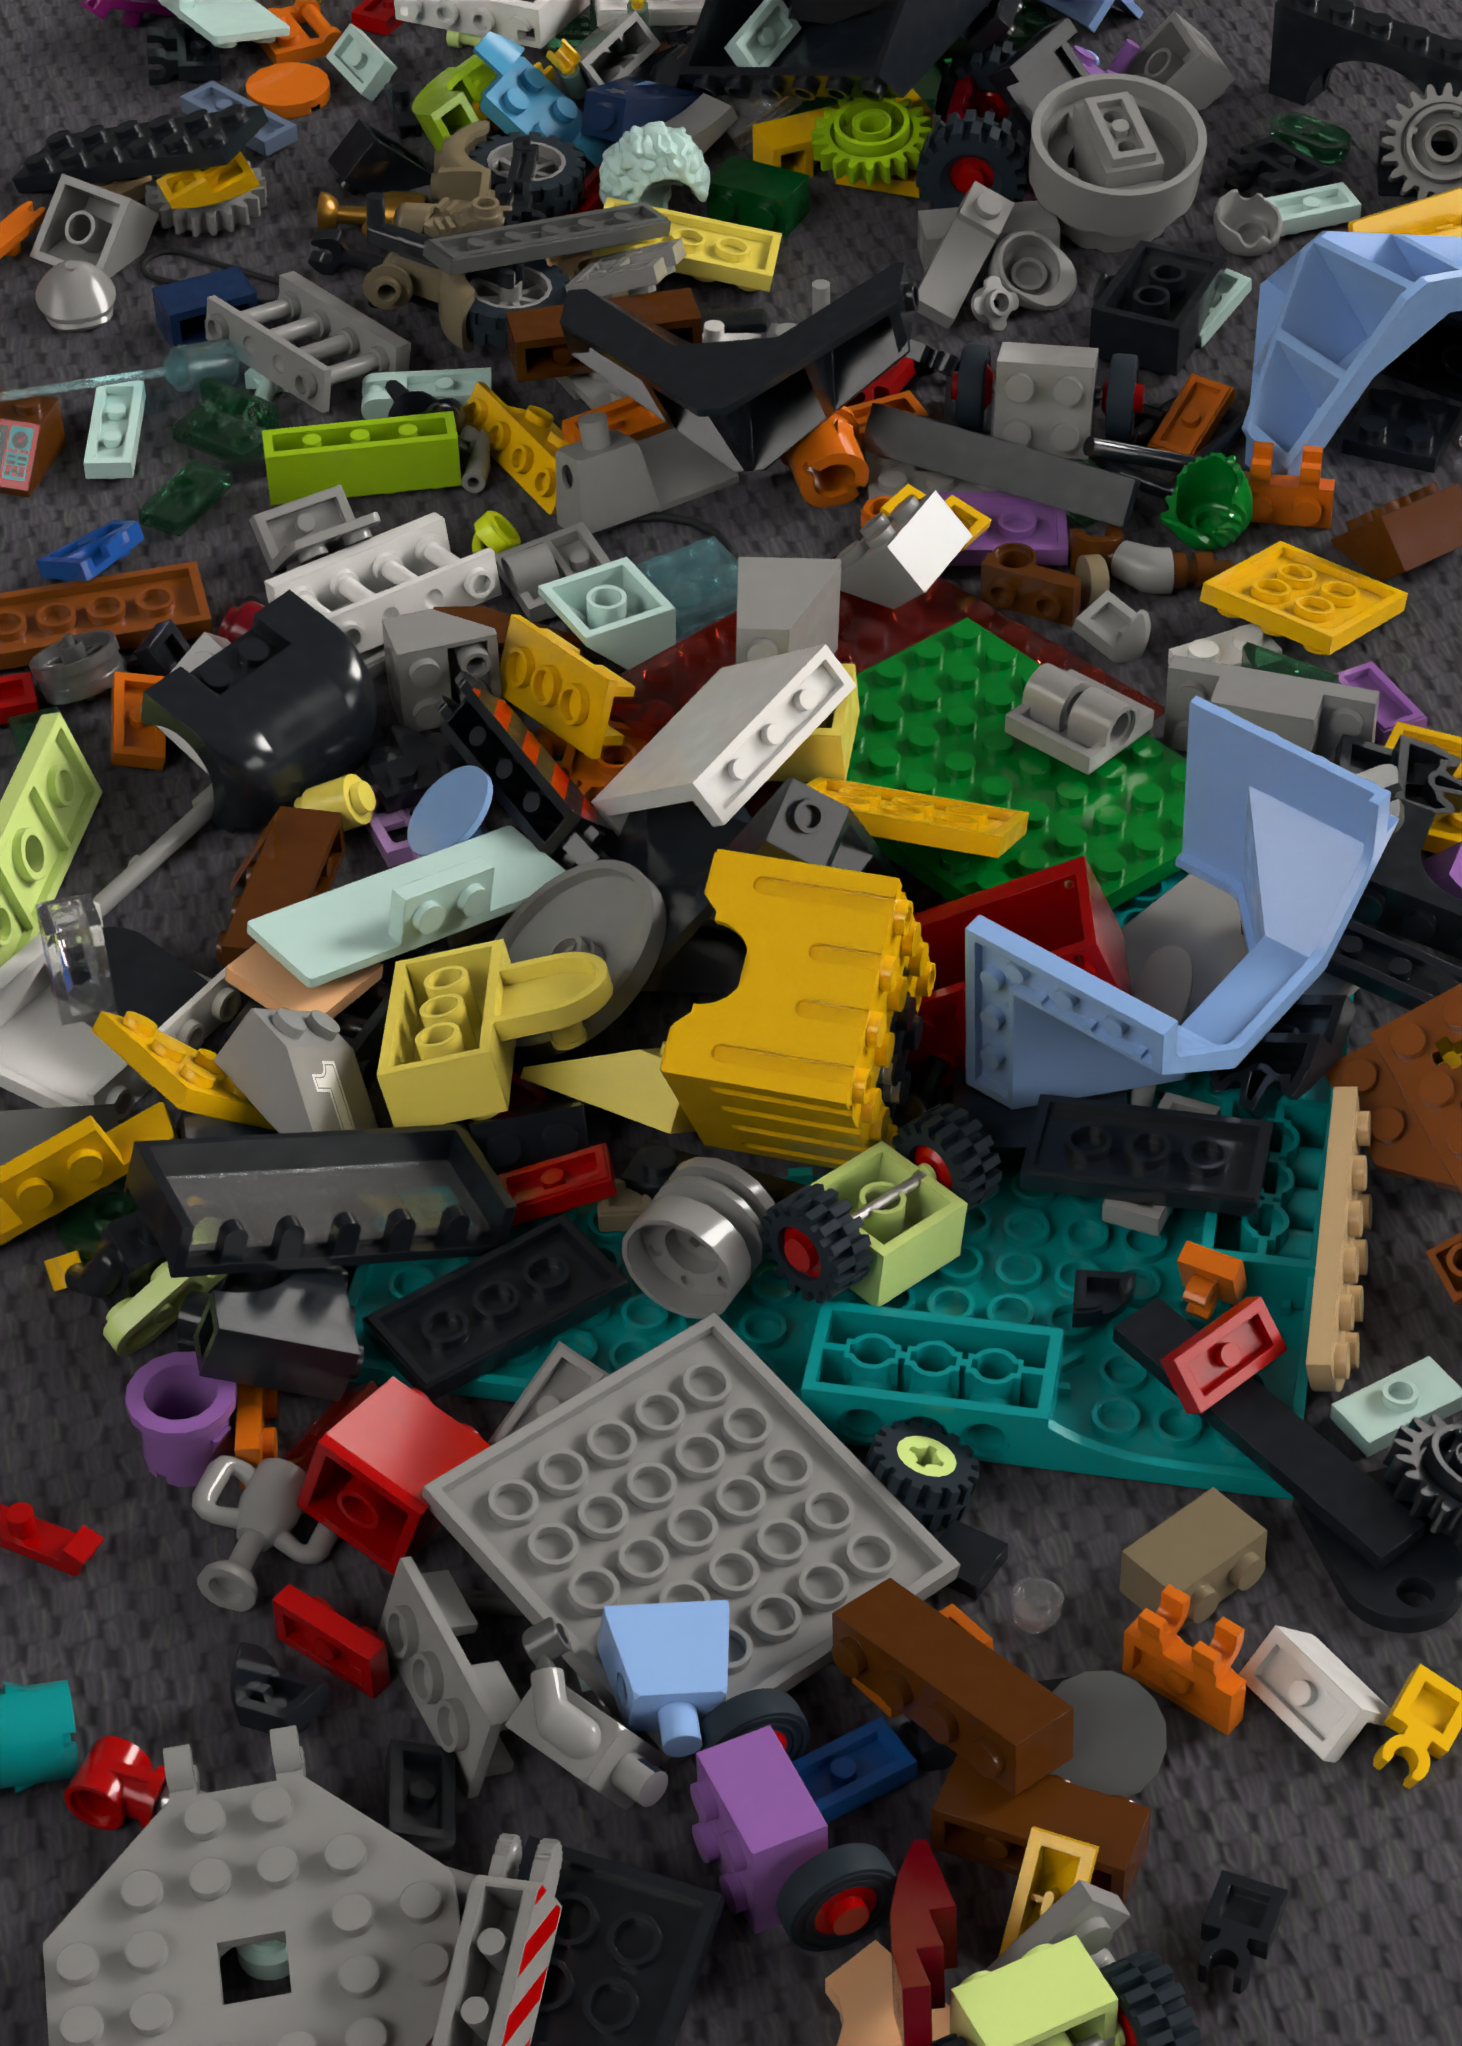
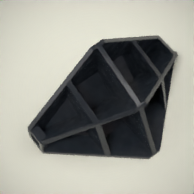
M898 262L887 267L778 337L692 344L588 289L567 291L560 325L572 359L577 358L734 472L767 470L910 352V338L915 311L919 309V291L915 281L909 282L905 262Z
M788 778L749 823L731 818L725 825L713 827L697 806L678 803L629 812L618 837V860L631 864L643 873L658 888L666 907L667 924L664 943L656 965L641 991L731 994L738 987L747 953V946L743 939L732 929L716 924L714 920L716 911L704 894L714 852H717V849L900 878L901 883L904 881L849 807L795 778Z

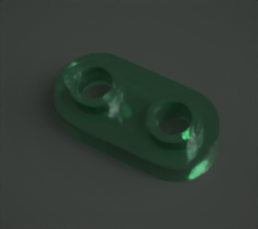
M1298 112L1280 113L1275 115L1270 121L1269 136H1275L1323 165H1334L1349 157L1351 135L1341 127Z

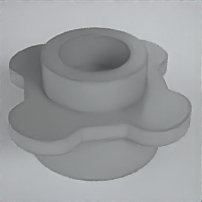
M989 276L983 282L984 287L979 288L973 294L971 309L978 321L989 324L993 331H1002L1007 326L1006 319L1011 311L1018 308L1019 298L1016 293L1008 292L1001 285L999 277ZM994 299L997 301V307L994 305Z

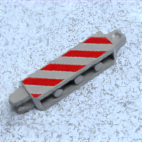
M502 1833L499 1839H497L488 1876L478 1874L470 1884L432 2046L531 2045L562 1910V1905L555 1898L560 1877L559 1872L563 1861L561 1841L549 1838L540 1840L538 1849L535 1852L529 1881L517 1879L519 1864H521L522 1840H520V1836Z

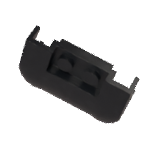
M289 589L254 614L252 629L190 673L180 666L144 691L141 721L147 726H162L175 732L193 748L206 767L212 782L214 796L212 822L218 827L234 834L237 828L253 830L266 827L280 806L294 807L295 800L301 797L306 789L357 771L369 757L377 724V705L372 678L352 641L333 622Z

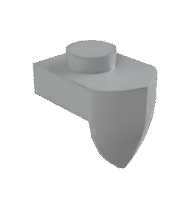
M1106 590L1076 618L1072 630L1112 662H1127L1142 657L1150 636L1151 620L1146 610L1142 609L1136 613L1109 590Z

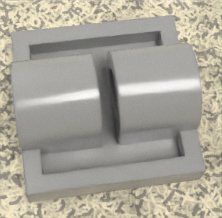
M1045 663L1039 666L1030 676L1023 692L1022 704L1006 714L1004 732L1089 775L1153 728L1154 710L1073 669L1064 671L1050 663Z

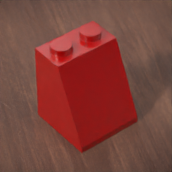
M393 1376L326 1432L318 1441L296 1505L385 1570L395 1575L399 1559L409 1556L413 1558L442 1524L429 1510L430 1504L422 1497L423 1486L491 1445L484 1441L473 1427L457 1422L433 1405L429 1397L416 1388H409Z

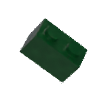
M730 155L710 176L707 218L782 233V237L786 238L810 212L809 175Z

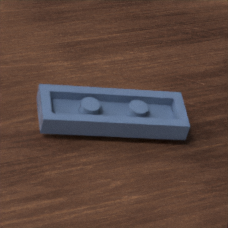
M213 80L180 96L181 110L187 115L200 109H206L208 113L217 112L234 104H242L243 108L258 106V104ZM263 107L269 121L245 146L267 157L298 140L296 124Z

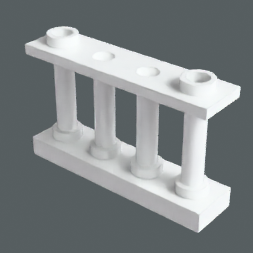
M436 512L264 581L268 603H271L290 589L339 627L355 645L359 654L384 644L382 619L433 609V607L475 606L502 595L494 550L486 548L460 559L451 553L445 518ZM349 601L353 602L352 604L347 605L343 608H340L333 612L331 611Z

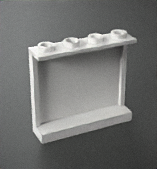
M826 644L722 667L591 803L618 837L629 812L693 801L713 827L725 825L857 685Z
M83 896L50 924L54 927L56 937L51 933L49 926L43 930L42 936L44 935V943L46 942V949L48 948L49 960L52 954L76 934L89 929L104 927L99 903ZM39 934L0 967V1087L43 1108L116 1104L118 1120H121L129 1114L133 1105L153 1086L91 1031L92 1027L63 1007L55 999L51 990L41 934ZM86 956L78 959V961H91L97 957ZM226 967L213 979L196 972L207 980L208 983L165 1021L158 1030L198 1050L203 1044L204 1039L223 1022L230 1021L241 1006V996L239 989L225 981Z

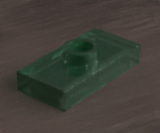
M191 459L138 509L140 524L181 536L233 486L231 472Z

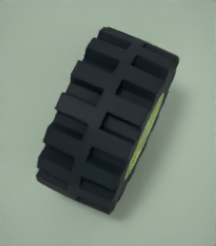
M902 1420L893 1421L891 1428L884 1425L879 1429L878 1434H875L864 1466L922 1525H925L928 1531H938L940 1524L946 1529L954 1519L960 1521L971 1500L980 1474L978 1472L980 1467L977 1458H972L974 1451L969 1445L960 1446L958 1444L960 1437L954 1433L949 1435L941 1433L942 1427L932 1424L931 1428L923 1427L922 1421L911 1420L909 1426H906Z

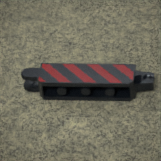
M461 671L454 681L465 695V698L458 704L453 699L442 695L434 704L437 711L445 719L440 731L468 765L477 766L489 775L493 784V796L540 852L546 853L555 861L564 863L569 869L592 861L614 860L603 845L613 832V829L506 701L491 695L480 681L466 671Z

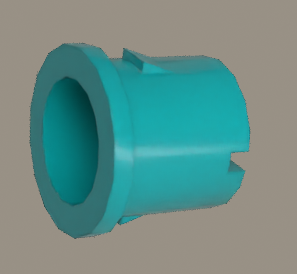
M67 1680L31 1685L3 1681V1688L0 1689V1789L13 1787L16 1794L37 1783L74 1777L79 1768L78 1747L76 1741L71 1742L70 1733H76Z

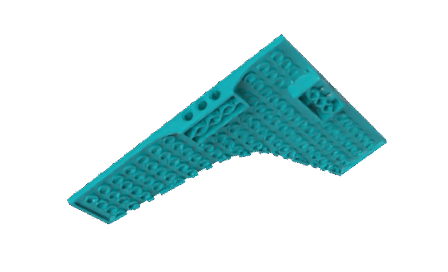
M1181 869L1112 909L1120 928L1124 927L1190 873ZM1351 917V920L1362 924L1361 920ZM1354 993L1349 997L1352 1000V1002ZM1349 1034L1341 1058L1347 1055ZM1209 1071L1191 1072L1185 1080L1157 1084L1152 1107L1157 1108L1164 1094L1169 1092L1220 1106L1221 1116L1258 1120L1238 1105L1241 1090L1215 1092ZM1323 1075L1298 1100H1290L1283 1095L1262 1119V1121L1273 1122V1136L1257 1218L1173 1208L1157 1237L1102 1221V1204L1105 1199L1020 1188V1171L1023 1162H1001L994 1167L1002 1171V1180L996 1183L999 1186L998 1191L991 1198L966 1213L960 1256L884 1305L873 1306L850 1288L824 1303H816L815 1299L810 1302L802 1299V1290L793 1293L787 1287L790 1280L787 1276L780 1279L774 1270L779 1268L777 1261H768L767 1256H765L755 1271L750 1274L749 1279L723 1314L718 1316L843 1444L870 1447L875 1434H878L879 1429L884 1425L891 1428L893 1421L902 1420L906 1426H909L911 1420L922 1421L923 1427L931 1428V1425L935 1424L942 1427L941 1433L945 1435L954 1433L960 1437L958 1444L960 1446L969 1445L974 1451L972 1458H977L978 1461L1208 1490L1214 1487L1218 1491L1293 1500L1291 1494L1198 1414H1187L1180 1399L1113 1342L1112 1339L1116 1325L1156 1297L1164 1301L1198 1331L1234 1306L1218 1300L1209 1321L1186 1314L1185 1310L1189 1302L1184 1301L1182 1298L1186 1287L1182 1286L1177 1259L1186 1240L1243 1260L1248 1287L1241 1301L1246 1297H1262L1288 1349L1252 1377L1304 1420L1308 1388L1306 1356L1333 1089L1325 1075ZM1132 1089L1126 1090L1127 1104H1129ZM812 1167L788 1168V1177L779 1178L808 1185L825 1175H813ZM448 1188L394 1191L404 1208L413 1217L419 1232L438 1231L443 1211L451 1205L458 1204ZM597 1201L572 1208L564 1212V1214L630 1281L631 1295L447 1394L516 1402L559 1341L610 1375L702 1319L686 1318L664 1309L644 1294L629 1275L622 1257V1239L627 1231L599 1232ZM379 1212L380 1216L371 1225V1228L379 1234H383L386 1221ZM563 1213L548 1215L512 1226L507 1242ZM480 1256L359 1265L356 1268L347 1295L349 1305H353L356 1310L354 1328L357 1342L362 1343L364 1347V1359L358 1377L356 1379H349V1381L383 1385L394 1376L409 1388H413L364 1333L362 1318ZM1076 1269L1136 1273L1135 1294L1130 1305L1119 1316L1106 1323L1091 1327L1072 1328Z

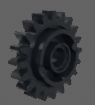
M1431 1414L1427 1423L1414 1417L1408 1427L1401 1425L1383 1460V1464L1389 1467L1384 1479L1398 1485L1393 1494L1395 1499L1414 1503L1409 1512L1412 1518L1422 1517L1430 1524V1531L1432 1533L1442 1532L1451 1537L1455 1545L1460 1546L1462 1545V1419L1459 1416H1454L1451 1424L1447 1425L1437 1414Z

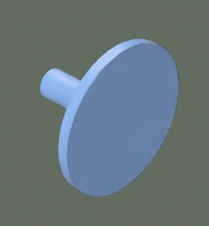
M462 766L442 776L426 791L412 813L407 831L408 844L417 855L423 857L490 832L481 825L489 810L493 796V784L489 775L477 766Z

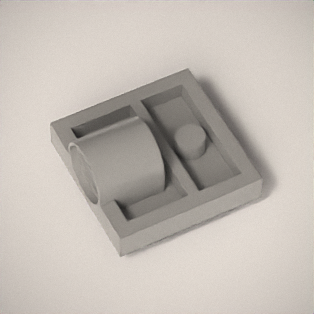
M583 521L495 554L499 576L529 621L536 623L558 616L538 594L539 585L611 562Z

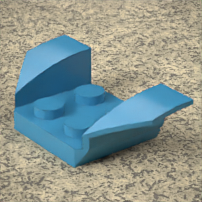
M489 31L472 50L497 74L482 92L479 109L507 135L510 132H520L521 135H529V132H539L544 137L554 135L560 137L563 143L569 141L574 144L576 149L581 151L595 167L599 163L602 164L603 153L614 144L613 141L582 134L583 112L570 98L566 97L538 68L534 67L525 57L520 56L526 48L506 37Z

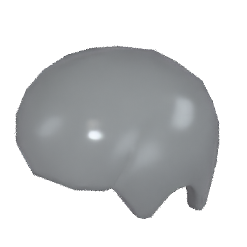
M1233 189L1217 200L1213 225L1218 243L1227 252L1237 256L1251 257L1268 253L1279 243L1283 229V219L1278 207L1264 200L1261 193H1256L1250 198H1244L1240 196L1237 189Z

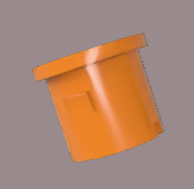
M843 406L780 458L784 465L791 468L793 477L804 500L814 507L826 508L849 503L859 495L857 488L859 486L866 487L869 481V468L858 444L860 427L852 410L846 406Z

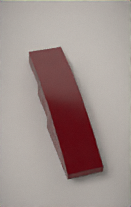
M927 1839L913 1840L897 1875L890 1910L893 2008L903 2046H933L932 2009L945 2008L944 1970L958 1968L956 1905Z

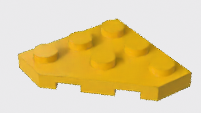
M104 1011L100 1012L91 1031L178 1109L275 1130L215 1063L216 1053L203 1048L196 1050L159 1031L156 1023L136 1012L127 1011L124 1017Z

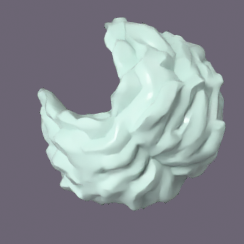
M663 121L650 122L642 127L634 125L630 131L623 133L619 142L611 145L603 153V162L599 169L601 181L599 184L600 199L604 205L606 198L611 197L635 203L645 202L649 206L668 209V202L671 199V186H683L686 184L690 186L692 193L699 201L705 202L710 186V170L704 162L702 150L692 141L691 135L685 133L686 128L683 126L680 128L666 127Z

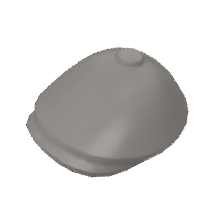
M1022 230L1007 235L998 243L989 260L988 276L999 277L1001 285L1008 292L1017 294L1019 306L1031 310L1054 311L1062 307L1070 300L1077 285V274L1071 260L1052 240L1034 231Z
M82 260L60 262L47 271L37 285L35 292L37 306L45 315L50 325L58 331L72 333L103 327L110 321L113 315V304L116 298L115 286L112 280L92 263Z

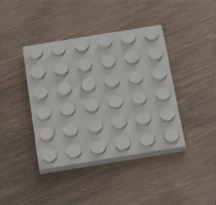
M715 1312L424 1485L422 1497L430 1504L429 1510L533 1625L548 1617H552L556 1624L560 1623L564 1626L572 1649L561 1656L623 1725L622 1717L597 1648V1638L604 1606L728 1600V1686L725 1699L727 1701L734 1696L755 1689L772 1688L787 1692L832 1662V1613L888 1578H892L924 1601L957 1578L961 1565ZM660 1730L633 1732L661 1752L662 1764L660 1766L665 1772L689 1757L666 1755L663 1752Z

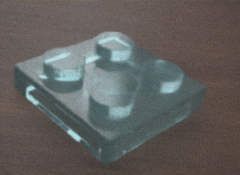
M715 536L695 541L690 545L652 557L635 565L676 608L677 635L737 613L738 560Z

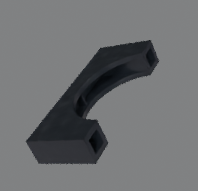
M1278 0L1275 3L1268 92L1272 95L1306 106L1328 89L1329 79L1336 64L1349 61L1371 62L1392 69L1414 83L1424 94L1429 84L1434 87L1438 96H1441L1446 83H1451L1453 96L1458 97L1462 91V40L1442 37L1431 33L1425 27L1411 26L1392 19L1388 14L1375 13L1355 6L1349 0Z
M185 1111L181 1112L175 1127L179 1139L279 1134L276 1130ZM325 1191L238 1196L264 1242H272L277 1222L287 1215H294L298 1218L305 1230L304 1240L328 1238L332 1224L333 1203L331 1198L326 1197ZM213 1198L197 1199L218 1209ZM341 1266L279 1270L283 1282L265 1290L242 1293L212 1290L193 1337L199 1376L340 1402L349 1379H356L358 1377L364 1359V1347L362 1343L357 1342L354 1328L356 1310L353 1305H349L346 1291L348 1283L346 1269Z

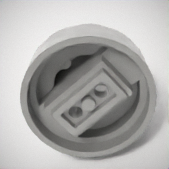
M1101 73L1079 77L1052 90L1035 110L1031 124L1028 164L1029 183L1041 206L1048 212L1056 215L1060 225V234L1069 237L1074 244L1081 248L1098 249L1106 253L1122 252L1127 249L1133 250L1140 240L1151 242L1154 238L1159 237L1167 226L1185 214L1192 205L1197 192L1207 147L1206 128L1198 111L1186 98L1157 81L1121 73Z

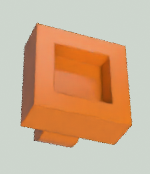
M1186 1240L1177 1259L1182 1286L1186 1287L1182 1298L1184 1301L1189 1302L1185 1312L1186 1314L1209 1321L1218 1300L1234 1306L1241 1301L1248 1287L1243 1260Z

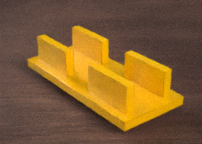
M511 614L500 662L502 697L590 759H600L603 745L622 746L624 735L608 725L614 697H634L636 687L604 665H594L579 655L580 649L550 629L539 628L521 615Z

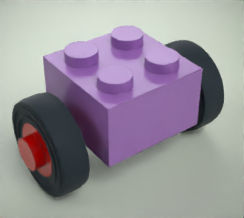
M772 1688L747 1691L720 1704L699 1724L702 1747L696 1753L691 1754L693 1764L697 1770V1782L690 1784V1793L699 1815V1823L692 1825L694 1842L705 1863L715 1861L722 1874L719 1877L720 1887L728 1908L734 1915L743 1912L754 1934L782 1924L790 1939L798 1947L807 1951L823 1952L838 1949L866 1936L890 1914L897 1875L887 1857L873 1845L850 1843L828 1849V1825L792 1764V1761L802 1757L810 1738L808 1723L800 1707L789 1694Z

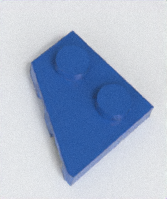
M113 520L35 561L44 579L63 580V582L89 581L115 561L128 556L131 553L130 550L145 538L138 521Z

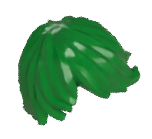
M1211 452L1210 455H1206L1204 458L1201 456L1196 457L1195 463L1188 462V465H1184L1181 472L1177 475L1172 495L1165 497L1168 510L1161 512L1159 520L1169 527L1181 542L1198 551H1215L1219 548H1226L1229 543H1235L1236 539L1246 530L1253 518L1251 487L1248 484V478L1242 471L1241 465L1236 462V456L1230 455L1225 457L1222 453Z

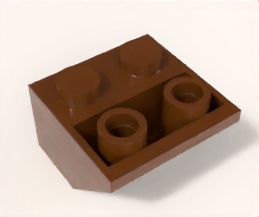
M1436 482L1345 522L1348 532L1331 539L1334 547L1380 582L1462 546L1461 488L1456 483L1443 490H1439Z

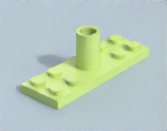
M60 712L41 715L0 801V967L39 935L40 929L47 917V912L54 902L103 793Z

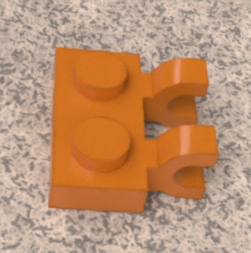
M1254 441L1250 472L1243 471L1248 478V484L1253 495V518L1251 522L1330 529L1335 479L1321 478L1323 447L1304 445L1300 476L1272 474L1274 443Z
M1168 1584L1161 1592V1602L1156 1613L1145 1608L1124 1631L1122 1671L1228 1736L1243 1720L1247 1680L1240 1677L1231 1668V1665L1242 1647L1245 1629L1223 1616L1215 1624L1214 1637L1209 1646L1199 1641L1194 1647H1191L1177 1635L1187 1617L1191 1596Z

